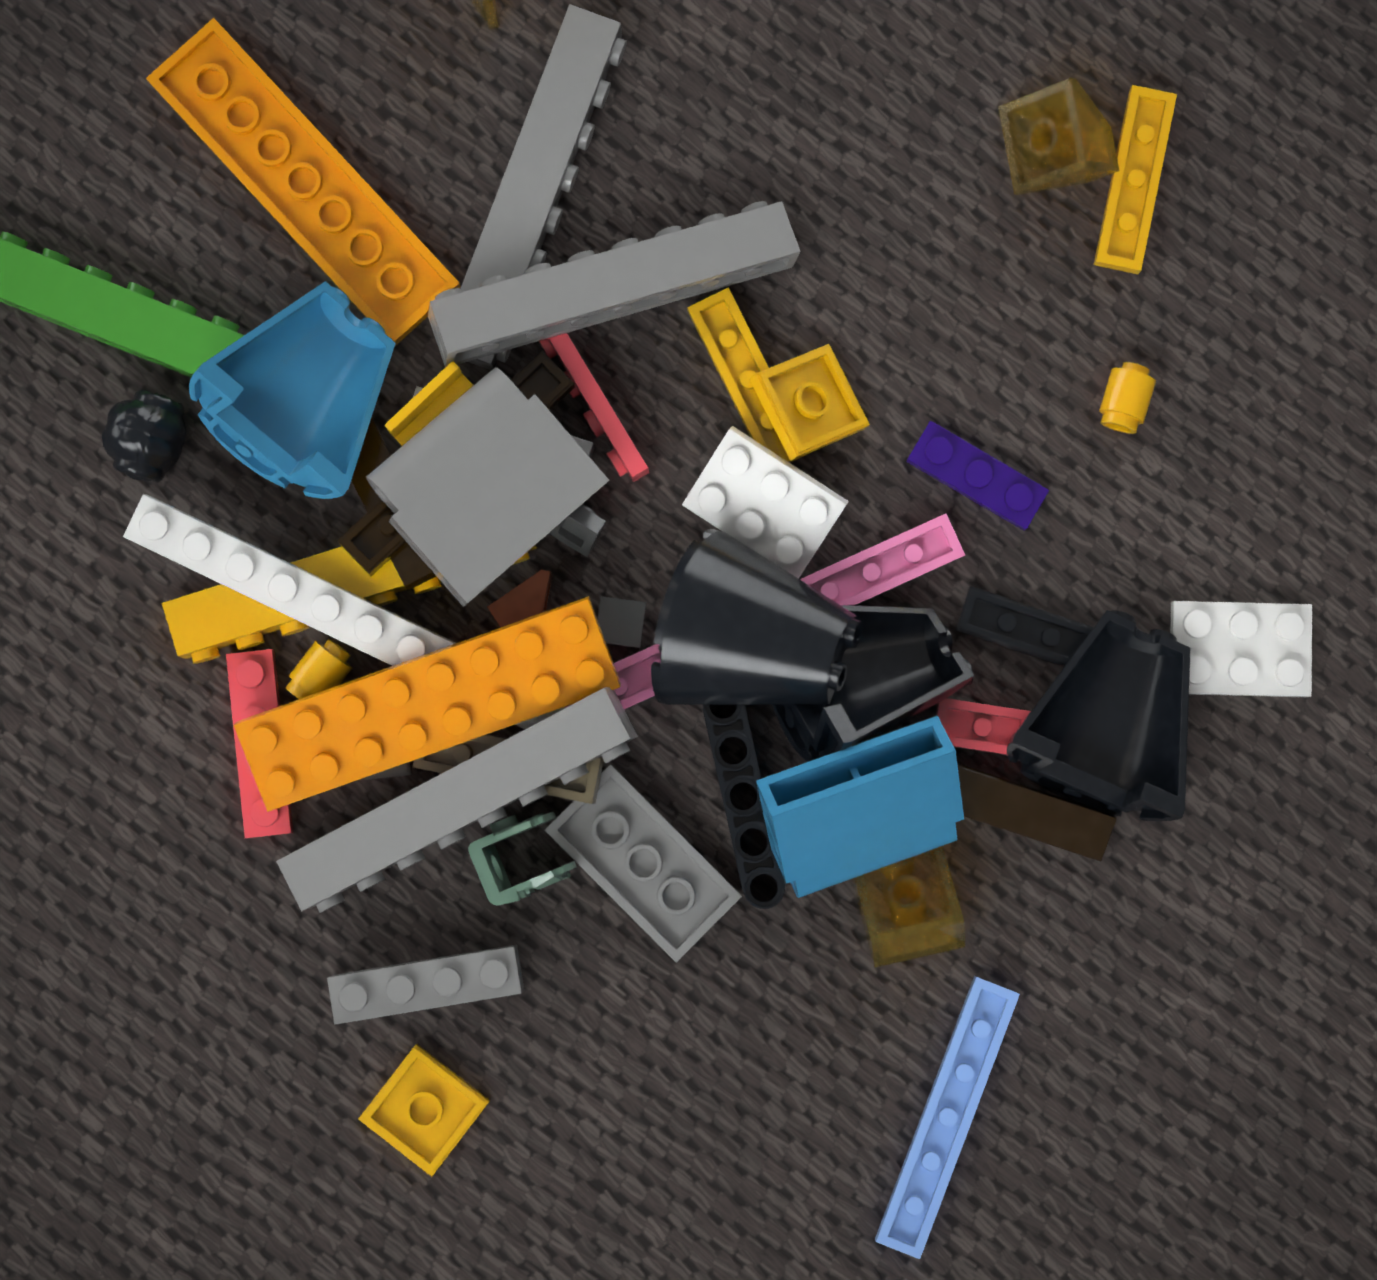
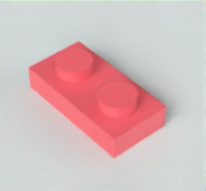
M945 698L937 704L936 716L939 717L954 747L1007 755V747L1011 737L1031 711Z

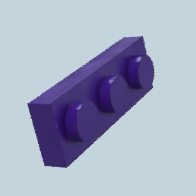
M931 420L906 460L907 463L1023 531L1028 528L1049 492L1047 488Z

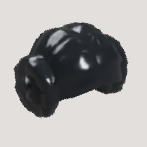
M145 390L136 392L132 400L116 403L108 413L107 424L101 436L105 451L114 460V469L126 473L129 478L134 480L153 481L155 483L162 481L165 473L174 467L178 461L185 443L186 425L183 419L184 407L182 403H178L165 395L153 394Z

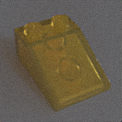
M943 846L853 878L874 968L965 947V922Z

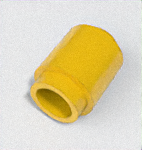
M1123 362L1122 368L1111 369L1099 410L1103 414L1100 422L1103 426L1115 431L1135 434L1138 425L1144 424L1156 380L1149 376L1150 369L1131 362Z
M330 639L324 645L315 640L289 674L291 681L285 688L297 699H301L338 686L352 670V667L346 662L351 655Z

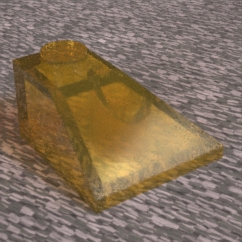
M1075 78L1066 79L998 106L1014 195L1085 184L1119 172L1112 128Z

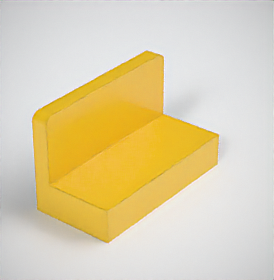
M452 361L385 424L386 429L403 446L469 390L473 384L463 375L460 367Z

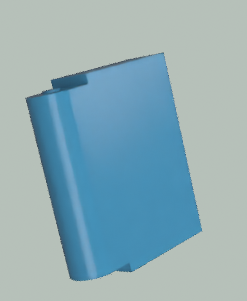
M938 716L756 780L771 850L786 884L790 883L797 898L957 841L955 822L964 820L956 750Z

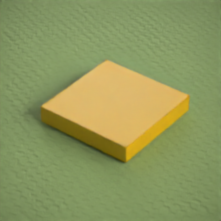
M830 344L760 371L749 379L790 461L858 433L870 425Z
M415 1044L358 1120L432 1177L490 1100L420 1045Z

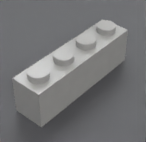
M517 944L327 977L334 1025L522 994L525 991Z

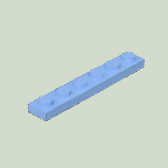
M974 976L876 1234L875 1241L915 1258H921L1018 1001L1019 993Z

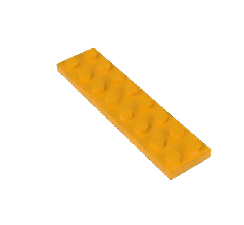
M215 18L211 19L146 78L149 84L331 281L348 296L356 308L366 318L375 320L383 327L385 334L396 343L395 346L428 317L430 301L435 300V297L443 291L461 287L459 281Z
M588 596L239 720L233 726L267 812L569 706L602 688L610 687L611 690L620 688L621 682Z

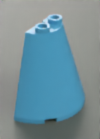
M326 281L201 364L190 379L189 394L192 400L197 402L199 399L203 408L198 416L209 432L227 451L248 468L283 488H286L289 483H294L306 487L303 490L305 496L333 499L343 496L350 486L396 343L385 334L383 327L371 318L360 320L355 317L349 309L350 300L348 296L340 289L330 286Z

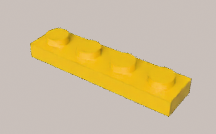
M1132 85L1129 90L1094 265L1133 274H1139L1142 270L1177 94Z
M729 287L687 307V311L750 437L789 463L795 461H790L749 380L754 374L769 367Z

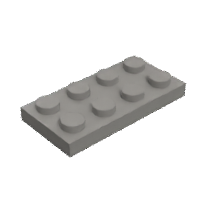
M611 764L601 773L596 803L589 804L573 801L545 829L576 863L676 963L742 897Z

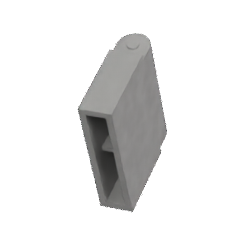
M496 367L366 476L368 483L375 493L394 513L389 520L390 524L463 607L609 481L606 475L536 394L528 400L515 384Z

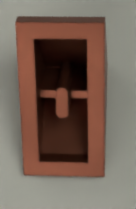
M540 570L487 606L500 627L546 612L553 577L551 571Z

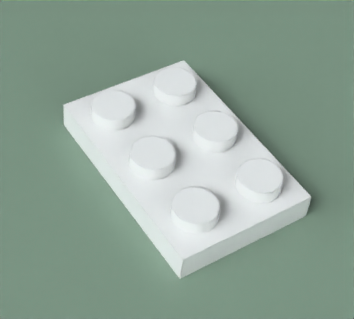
M732 426L682 505L799 579L849 501Z
M1171 602L1170 633L1177 638V642L1190 647L1189 694L1311 697L1312 604Z

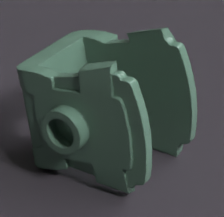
M555 812L541 813L519 823L516 815L507 817L489 825L492 834L473 841L469 845L470 857L491 904L499 906L519 901L521 898L531 896V893L535 892L534 889L539 890L571 877L570 870L577 868L575 861L512 887L495 847L496 843L556 819Z

